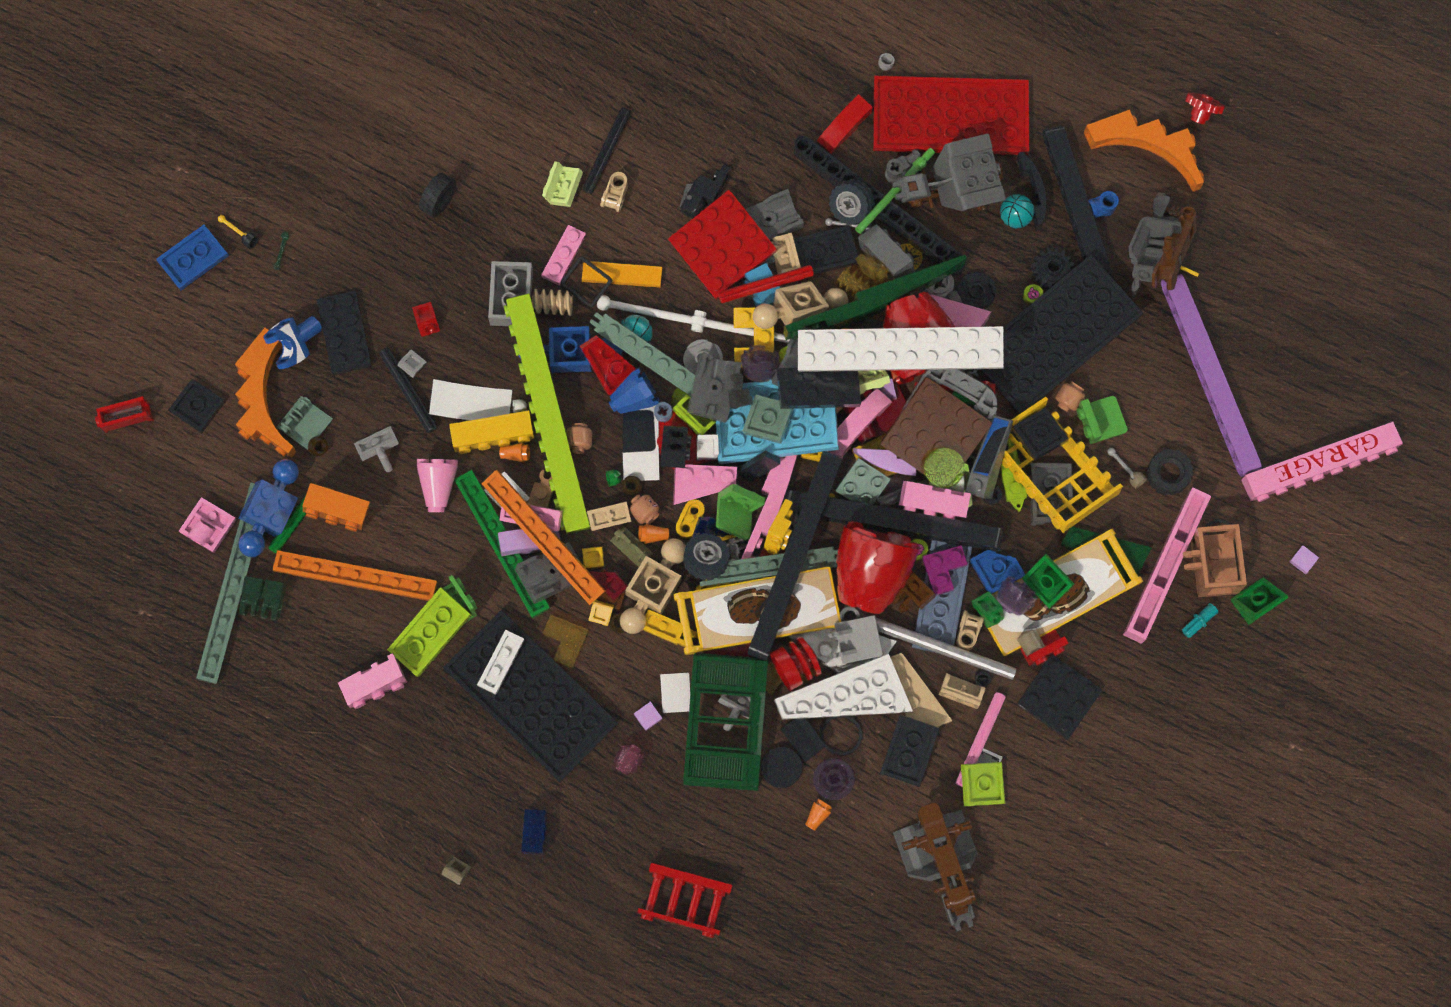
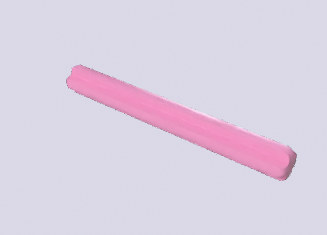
M998 692L994 694L964 764H977L1006 698L1005 695ZM961 771L956 780V784L962 787Z

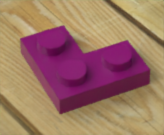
M962 545L922 557L932 591L935 595L954 591L949 571L968 565Z

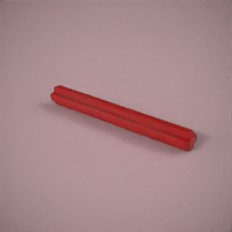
M807 265L718 293V297L721 303H725L814 275V271L811 265Z

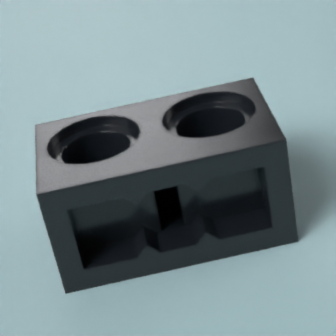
M664 426L661 467L685 468L686 460H690L692 436L688 435V427Z

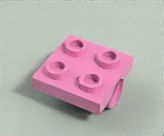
M201 497L179 532L215 553L237 519Z

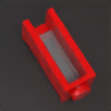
M143 396L96 409V424L98 428H101L106 433L140 422L153 421L150 403Z

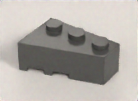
M877 224L858 237L860 249L875 267L878 266L885 273L883 277L886 281L915 272L913 257L909 253H905L901 245L897 241H893L889 233L885 229H881Z

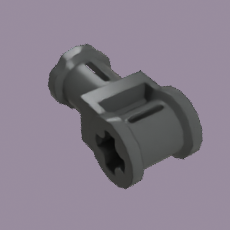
M914 149L906 157L901 156L897 159H891L887 163L885 178L889 182H896L897 179L907 173L913 166V162L918 157H921V154Z

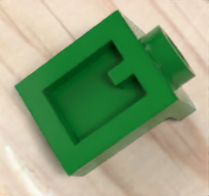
M989 591L972 600L973 607L984 618V624L987 628L997 625L1004 619L1002 605Z

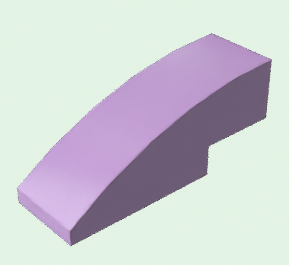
M853 448V452L876 467L899 474L916 476V469L901 458H897L889 450Z
M522 529L498 533L501 556L517 553L524 555L541 551ZM553 531L560 539L559 531Z

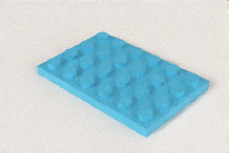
M771 380L736 384L727 422L716 421L719 464L750 461L765 450L777 457L839 450L836 408H795L781 444L746 435L742 432L755 395L779 401L778 386L773 385Z

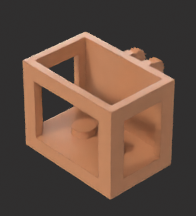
M1239 524L1198 527L1191 539L1192 551L1183 552L1184 558L1193 557V563L1185 564L1184 569L1195 571L1198 597L1239 594L1247 585ZM1226 531L1224 534L1204 535L1206 532ZM1234 539H1235V542H1236V550H1237L1239 573H1240V579H1239V580H1238V575H1237L1235 551H1234V544H1233V540H1234Z

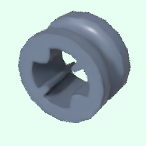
M666 402L658 403L654 408L655 418L660 422L669 421L672 417L671 406ZM664 408V411L667 409V415H659L660 409Z

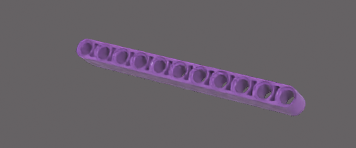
M1177 275L1174 290H1168L1165 280H1161L1162 290L1238 474L1243 477L1261 470L1260 459L1183 275Z

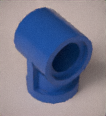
M1105 191L1101 196L1088 200L1094 218L1110 216L1114 213L1119 202L1118 196L1114 192ZM1108 201L1112 206H1106L1103 202Z

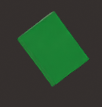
M1047 554L1022 578L1049 609L1074 586L1069 577Z
M1261 578L1234 596L1231 602L1247 624L1250 625L1288 599V595L1265 578Z

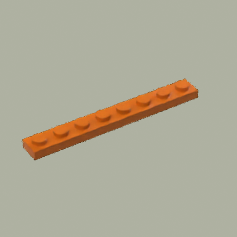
M495 470L482 483L485 489L589 605L593 604L606 592L498 470Z
M278 550L273 566V571L426 601L433 597L438 583L436 580Z

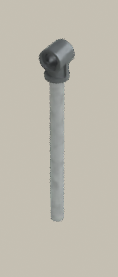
M845 605L840 612L841 622L854 620L846 617L845 612L849 610L855 612V619L872 615V613L863 611L859 607L853 608ZM876 618L879 632L1013 680L1016 672L1014 667Z

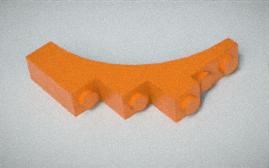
M1130 110L1088 124L1084 130V135L1091 149L1111 145L1142 148L1157 154L1172 164L1183 175L1193 192L1199 190L1204 183V175L1201 170H1198L1196 157L1192 153L1196 140L1194 135L1190 134L1188 128L1167 135L1166 128L1163 124L1161 125L1159 119L1138 126L1136 117L1131 114Z
M264 328L235 363L238 369L237 373L246 379V382L235 395L239 399L238 404L247 410L236 426L240 430L238 433L245 439L251 438L256 441L259 437L267 445L272 443L276 446L275 450L285 457L287 454L292 458L296 450L275 428L267 404L269 372L275 357L283 346L279 340L266 344L263 337L269 330Z

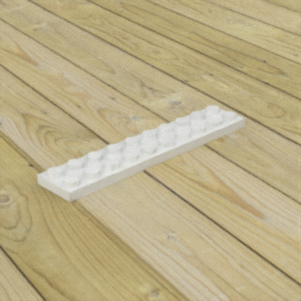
M1003 326L798 330L799 372L1004 369Z

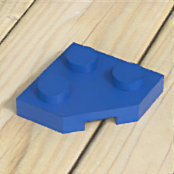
M986 550L970 559V563L986 591H989L991 594L1025 576L1017 559L1011 556H1004L994 551Z

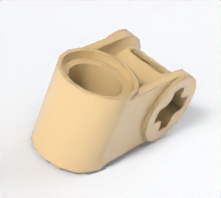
M615 172L611 175L601 199V207L607 206L616 209V212L621 211L628 189L627 177L624 173ZM618 180L624 182L622 186H615L614 183Z
M964 610L956 639V646L958 648L970 651L974 647L984 620L982 616L972 615ZM968 637L971 640V644L965 645L961 638Z

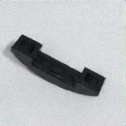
M1019 152L1016 159L1021 178L1029 176L1037 205L1034 206L1033 223L1035 230L1040 231L1046 213L1044 184L1033 162L1026 154Z

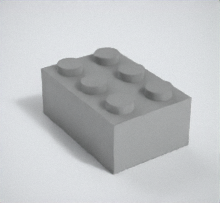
M492 261L488 315L490 326H508L512 324L511 318H506L504 306L507 305L506 299L530 294L532 299V263Z

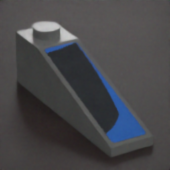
M993 415L991 420L992 425L986 432L965 491L980 498L992 499L1013 420Z

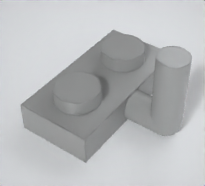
M391 426L354 443L362 461L378 455L385 471L391 472L393 470L385 453V450L399 444Z
M721 695L718 702L732 710L728 718L737 719L740 714L749 719L751 697ZM724 724L723 729L730 731L733 725Z

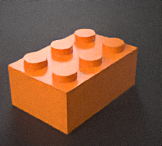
M310 483L302 507L303 512L306 513L305 516L318 519V517L326 519L325 522L337 526L340 523L345 525V529L357 532V529L362 530L370 502Z

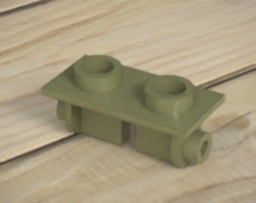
M625 527L618 529L614 533L615 536L610 540L638 567L645 556L650 558L653 555V552L642 542H639Z

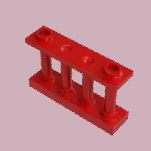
M651 863L649 873L653 874L652 877L654 879L645 910L638 908V914H641V919L653 921L656 918L703 931L702 935L714 938L715 935L719 936L720 930L714 929L722 898L726 894L730 895L732 885ZM667 877L673 879L672 883H674L666 915H662L653 911L661 882ZM685 883L693 885L694 892L686 921L674 918L681 888ZM705 888L714 890V899L707 925L702 926L695 924L694 921L702 891L705 892Z

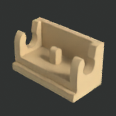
M792 232L772 238V244L778 250L773 254L777 273L780 274L800 268Z
M627 502L587 511L592 531L631 522Z
M946 673L938 695L978 709L985 687Z

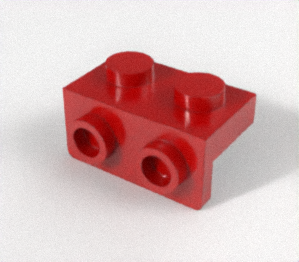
M1053 630L1040 637L1045 647L1033 652L1028 657L1022 648L1020 650L1029 666L1035 663L1038 666L1048 660L1047 657L1051 654L1057 656L1066 651L1065 647L1069 644L1066 637L1060 638L1057 631Z

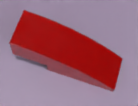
M858 94L826 128L817 142L827 152L832 154L872 113L873 107Z

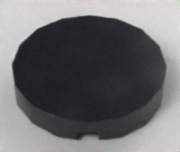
M971 272L960 280L957 292L963 304L986 309L994 301L996 286L989 276L984 275V273Z
M777 747L771 749L764 756L761 762V773L769 785L785 789L793 786L799 780L802 773V762L794 750L787 747Z

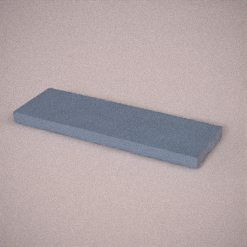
M932 540L929 554L961 545ZM962 546L968 565L949 571L954 591L937 595L922 610L919 608L915 632L953 646L955 644L972 547ZM926 572L924 583L932 590ZM912 644V648L934 652L926 648Z

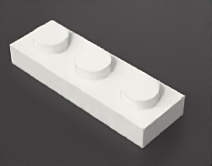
M505 630L477 686L495 695L497 694L524 642V638Z

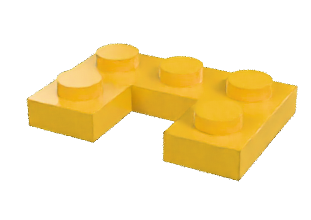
M734 308V328H754V348H734V362L742 363L741 368L774 367V326L769 329L757 327L752 317L755 308Z

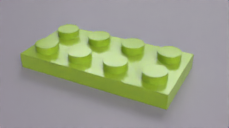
M440 587L387 650L391 654L393 653L416 677H419L472 614L446 590Z

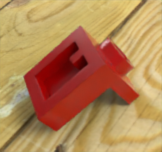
M431 302L412 307L422 337L440 331Z

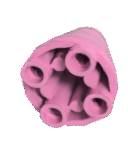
M417 459V470L428 512H444V508L447 507L458 468V460H446V463H444V459H430L429 463V459Z

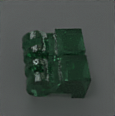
M245 576L239 614L247 615L251 606V617H257L260 610V599H263L261 618L266 619L269 610L272 609L271 620L278 621L287 585L281 582L264 581L263 579Z

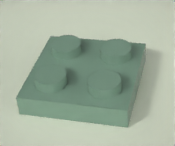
M755 395L742 432L746 435L781 444L794 409H780L778 400Z

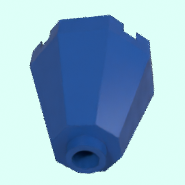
M640 366L634 369L610 395L611 401H609V404L614 412L618 411L620 414L653 407L660 402L659 397H654L656 391L644 372L640 374L642 370Z

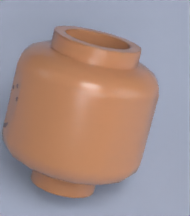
M1072 381L1070 384L1064 383L1055 396L1059 402L1057 406L1066 412L1069 409L1077 411L1080 401L1085 399L1084 389Z
M574 423L572 427L567 429L566 436L569 448L573 453L583 454L585 450L591 448L592 430L588 428L587 424Z
M637 495L631 500L630 503L632 505L629 510L638 523L651 524L658 518L659 506L650 495Z

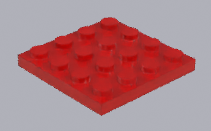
M730 190L668 238L716 300L719 298V292L731 289L745 278V273L757 268L778 251Z

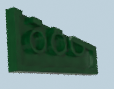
M1071 527L1061 546L1072 551L1102 534ZM1116 538L1138 575L1152 547ZM1108 539L1102 541L1123 579L1130 582L1131 579Z

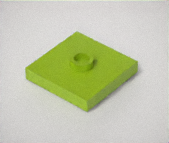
M1002 762L961 765L964 806L1005 804Z

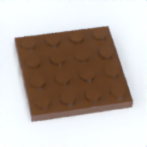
M925 377L879 444L942 488L947 489L992 425V422L934 381Z

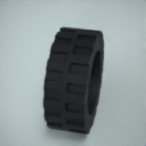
M442 172L438 173L425 188L420 199L419 209L433 218L439 216L451 201L457 182Z
M1169 449L1158 452L1148 464L1146 475L1148 476V483L1150 482L1151 487L1157 490L1156 492L1163 493V495H1175L1182 492L1189 485L1193 477V465H1191V460L1186 457V454L1181 453L1179 450ZM1165 463L1175 464L1180 471L1178 479L1172 482L1164 480L1160 474L1162 465Z

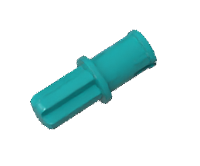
M1209 603L1206 608L1199 614H1195L1194 618L1182 628L1183 634L1191 638L1200 628H1205L1207 626L1206 623L1219 613L1217 608Z

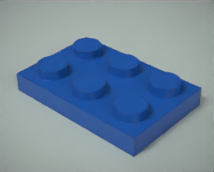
M203 224L156 260L180 291H182L229 255Z

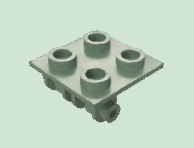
M301 396L277 425V428L308 450L310 439L320 436L333 418L313 405L308 398Z
M858 458L835 491L850 501L873 505L891 479L870 466L865 460Z

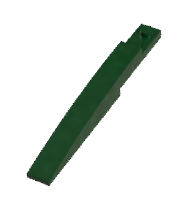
M963 255L859 291L855 294L854 302L785 325L784 337L786 340L798 339V330L842 329L885 311L886 306L906 296L917 295L964 267L967 257Z

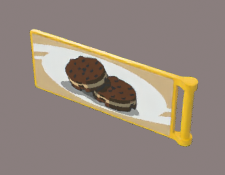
M1113 529L1053 560L1074 583V586L1050 609L1027 586L1022 578L992 594L1002 605L1004 619L997 625L988 628L1003 656H1007L1021 648L1017 639L1022 635L1036 629L1041 637L1143 582L1141 576L1138 577L1117 541L1116 533ZM1108 539L1131 579L1127 584L1102 541Z
M830 567L800 572L776 638L835 628L834 623L841 622ZM776 576L675 593L673 596L674 601H677L685 642V655L751 643ZM691 598L700 644L698 646L693 645L685 599Z

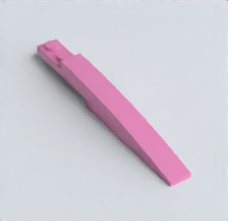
M797 455L779 457L780 465L770 470L762 488V494L768 497L741 559L755 558L753 556L755 549L759 550L763 542L761 536L767 537L768 530L782 506Z

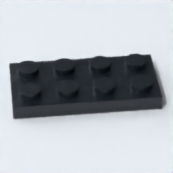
M356 291L316 299L332 375L372 367Z
M798 368L777 369L780 409L860 407L861 405L858 371L799 372Z

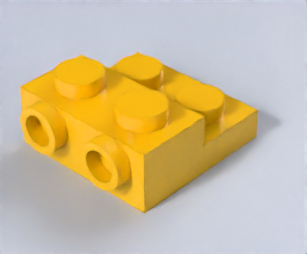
M785 499L768 530L763 549L767 550L771 555L779 554L781 549L785 550L790 540L789 538L792 530H790L792 523L790 518L794 511L791 510L793 502Z

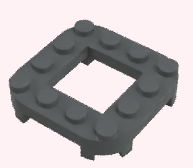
M960 369L925 370L904 405L905 407L925 377H928L939 386L943 384L975 402L972 409L989 421L993 414L995 415L997 399L994 391L988 385Z

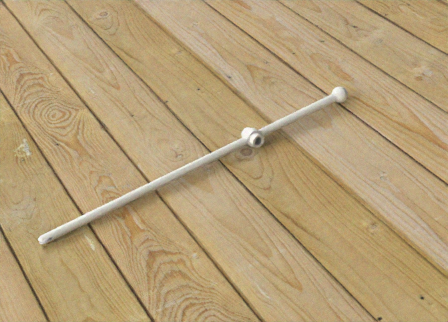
M602 295L597 302V308L600 310L612 308L689 323L692 325L691 330L694 332L702 333L704 327L754 336V328H734V324L709 320L706 318V312L695 310L694 316L612 301L606 295ZM774 332L775 341L789 343L790 339L786 340L784 334Z

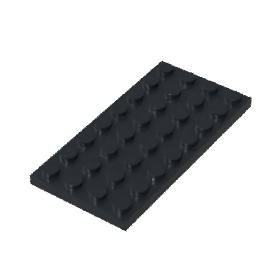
M1090 255L1003 327L1004 369L980 370L992 384H995L996 389L1017 413L1021 414L1043 399L1143 316L1144 313L1097 260Z
M502 610L443 667L559 783L618 725V722ZM505 630L524 638V642L499 691L495 695L477 686L500 639Z

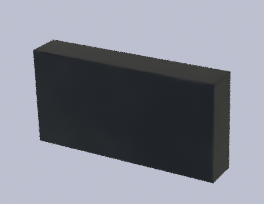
M765 450L738 467V474L754 481L780 465V458Z

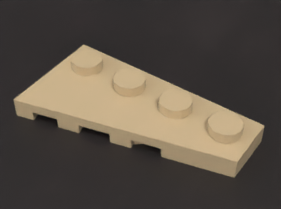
M899 653L890 657L913 712L904 713V715L937 727L952 722V719L905 656Z

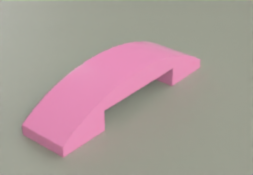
M878 388L861 402L860 407H856L837 428L839 450L828 452L843 457L852 447L851 444L877 416H880L892 401Z

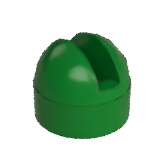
M606 471V480L609 487L620 483L621 477L618 476L621 473L619 471Z

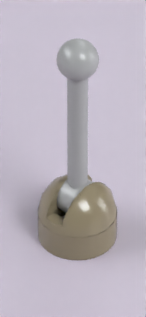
M1114 448L1108 449V454L1113 456L1130 474L1129 482L1135 489L1146 482L1147 477L1144 474L1133 472L1116 454Z

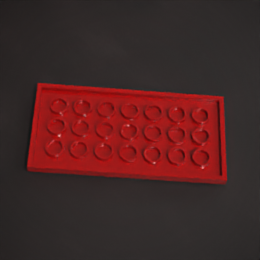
M874 76L873 151L912 152V150L916 149L918 152H926L929 148H932L935 153H941L945 144L989 133L993 154L1018 155L1019 152H1023L1026 155L1029 154V80Z

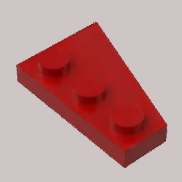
M597 335L580 345L581 350L608 395H611L625 378L636 369Z

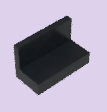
M806 718L793 719L780 729L804 763L822 751L826 746Z

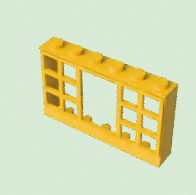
M1044 397L1013 418L1012 427L1044 409L1048 401L1047 397ZM1055 411L1051 415L1058 423L1060 416ZM1059 423L1058 425L1069 438L1068 442L1061 446L1078 464L1081 470L1043 495L1022 470L1023 467L1033 461V458L1022 447V443L1018 442L1010 433L1009 439L1014 446L1007 451L1005 450L1002 465L1005 468H1009L1013 473L1014 479L1025 487L1028 496L1036 500L1040 510L1051 518L1054 527L1060 529L1062 533L1119 495L1123 487L1121 483L1113 487L1109 482L1111 478L1110 473L1105 471L1102 474L1096 467L1098 464L1097 458L1092 456L1089 459L1083 452L1085 444L1082 441L1076 444L1071 438L1072 429L1069 426L1063 428ZM1017 449L1027 459L1019 465L1009 455ZM1083 473L1094 483L1084 491L1074 481ZM1070 483L1079 494L1068 501L1059 490ZM1097 487L1103 496L1092 502L1086 494ZM1054 493L1064 503L1058 509H1055L1047 500ZM1083 498L1088 506L1077 512L1072 504ZM1066 508L1074 515L1067 521L1059 514Z

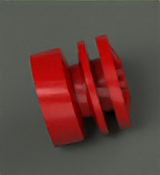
M801 636L796 638V644L793 641L789 642L790 653L782 646L770 652V658L779 677L790 691L803 684L802 674L810 681L813 678L812 673L816 677L822 673L814 650Z

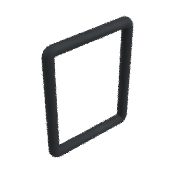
M580 256L562 279L561 286L592 308L612 283V278L585 257ZM581 260L608 280L592 303L565 284Z

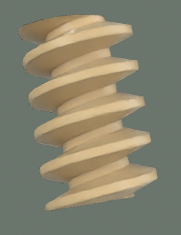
M534 289L532 295L533 309H536L537 314L541 313L542 308L545 314H548L551 309L553 315H556L558 309L561 315H564L567 310L568 315L571 316L573 295L570 296L568 290H566L564 296H562L561 290H558L557 295H554L552 289H550L548 295H546L545 289H542L541 294H538L537 289Z

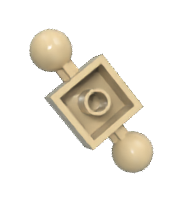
M810 281L776 289L773 306L767 303L758 305L754 309L752 317L755 325L761 329L773 327L780 318L785 325L848 304V296L840 288H831L822 297Z
M669 539L662 545L661 555L663 559L660 563L645 556L625 590L626 596L637 601L634 608H628L621 614L620 625L625 632L636 634L644 629L646 624L644 613L647 608L662 615L682 581L681 575L670 570L673 564H679L683 561L686 545L681 540Z

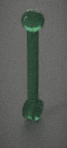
M288 232L281 234L282 243L277 261L273 265L275 270L281 269L280 262L285 243L290 237Z

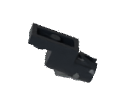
M723 165L720 170L717 169L713 180L700 175L692 184H687L680 203V212L693 219L706 205L709 206L717 200L730 176V168Z

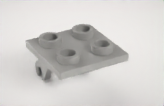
M875 615L834 623L836 632L828 634L829 638L837 636L840 652L832 655L833 658L841 657L843 664L883 656Z

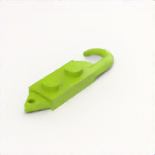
M1009 438L1007 441L1008 449L1014 446ZM1017 450L1009 455L1019 465L1020 460ZM1001 463L1000 473L1006 501L1010 502L1020 512L1024 499L1027 498L1026 489L1014 479L1013 473L1009 468H1005Z

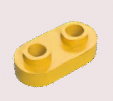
M693 499L686 503L676 524V532L681 538L688 539L694 536L705 512L701 501ZM691 509H698V513L692 514ZM684 526H688L690 530L688 532H684L682 528Z

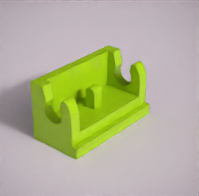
M686 394L673 407L672 411L697 435H704L716 421L687 413L690 396Z

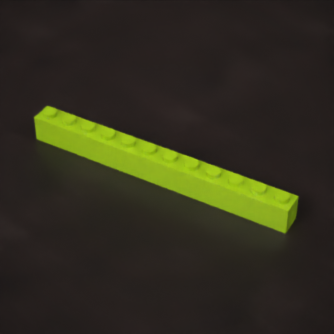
M530 294L506 299L507 305L504 306L506 318L510 317L512 324L508 325L511 337H516L517 344H513L516 356L520 355L522 363L518 365L521 375H525L527 382L523 383L526 395H531L532 402H528L531 414L535 413L537 421L533 423L536 433H540L542 440L538 441L541 453H546L547 460H544L546 472H551L552 479L548 481L551 492L555 491L557 499H554L556 510L563 511L560 525L561 531L566 530V534L590 529Z

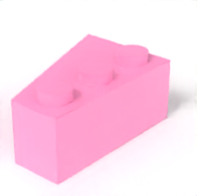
M931 294L949 316L955 327H983L990 317L991 311Z
M685 465V468H675L673 505L714 494L732 484H736L737 467Z
M903 481L899 505L904 506L906 511L916 512L917 508L924 510L923 514L935 516L937 512L942 513L943 518L955 520V517L966 518L971 493Z
M393 653L387 656L389 660L379 665L378 662H375L371 665L372 668L363 672L359 671L338 683L350 708H360L366 705V701L372 698L373 700L380 699L385 696V692L390 690L397 691L404 687L403 684L407 683V680Z

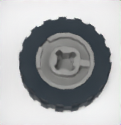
M850 179L843 181L832 190V194L829 196L831 212L835 215L836 219H839L841 223H846V225L860 223L875 205L871 189L860 180Z
M698 534L696 537H692L686 544L683 555L684 567L689 571L690 575L695 576L697 579L714 580V578H719L721 574L725 573L730 558L729 547H727L725 541H722L720 537H716L713 534Z

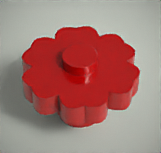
M1188 92L1185 99L1186 102L1193 106L1190 113L1192 115L1191 120L1200 124H1205L1209 120L1211 113L1222 114L1225 108L1224 104H1221L1207 94Z

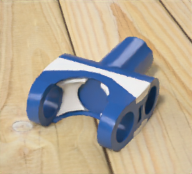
M309 317L298 326L294 318H286L273 326L264 335L263 338L266 344H271L278 340L282 343L283 352L278 358L279 360L276 361L278 369L289 368L310 355L305 342L321 332L322 329L321 324L315 317Z

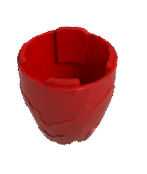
M928 292L919 293L918 298L915 295L906 296L886 306L883 329L955 327L946 312ZM890 370L893 381H897L898 384H905L913 381L914 377L922 375L925 370Z
M849 521L843 527L836 558L839 601L853 608L859 607L866 612L881 614L894 601L897 594L908 581L920 550L918 544L911 542V539L905 535L889 531L886 534L863 528L862 523Z

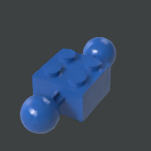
M589 326L549 328V345H543L546 357L550 358L552 373L592 372V367L580 348V345L591 339ZM606 338L602 339L620 356L622 355L623 350Z
M282 459L274 465L272 473L275 482L273 485L264 480L255 482L238 519L252 525L253 528L240 537L238 546L241 553L247 557H256L263 552L265 548L264 532L274 537L282 534L298 498L284 491L286 485L295 482L299 475L298 466L292 460Z

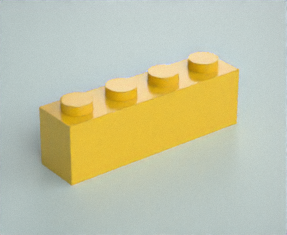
M529 410L449 424L454 451L460 454L469 453L471 449L487 450L491 448L490 446L498 445L499 447L509 446L512 442L527 443L530 442V439H534Z

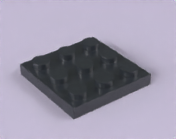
M1051 654L1016 705L1064 739L1069 740L1102 692V689Z

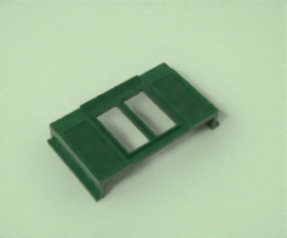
M695 653L693 655L683 785L758 791L768 659L765 661L756 657ZM701 693L751 697L749 719L699 716ZM698 723L748 726L747 749L697 745Z

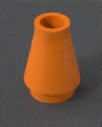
M519 443L500 447V458L524 463L530 459V446Z
M649 524L639 526V542L647 544L668 540L669 529Z
M818 798L812 805L805 825L816 831L818 826L831 814L832 806Z

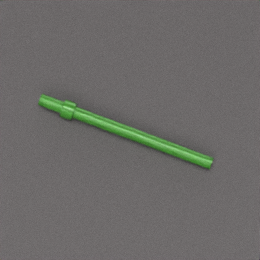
M929 148L921 157H918L904 176L915 175L918 171H922L927 165L926 162L935 154L934 150ZM892 188L855 228L856 232L861 234L901 189Z

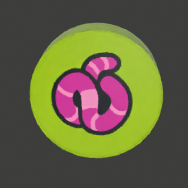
M1035 284L1027 286L1023 292L1024 301L1031 305L1043 295L1042 288Z
M914 539L911 542L917 543L920 547L916 560H921L927 554L928 546L923 540Z

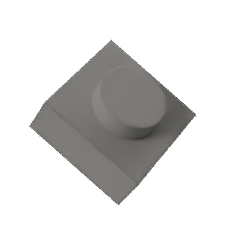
M410 350L399 361L397 366L413 378L424 367L426 361L413 350Z

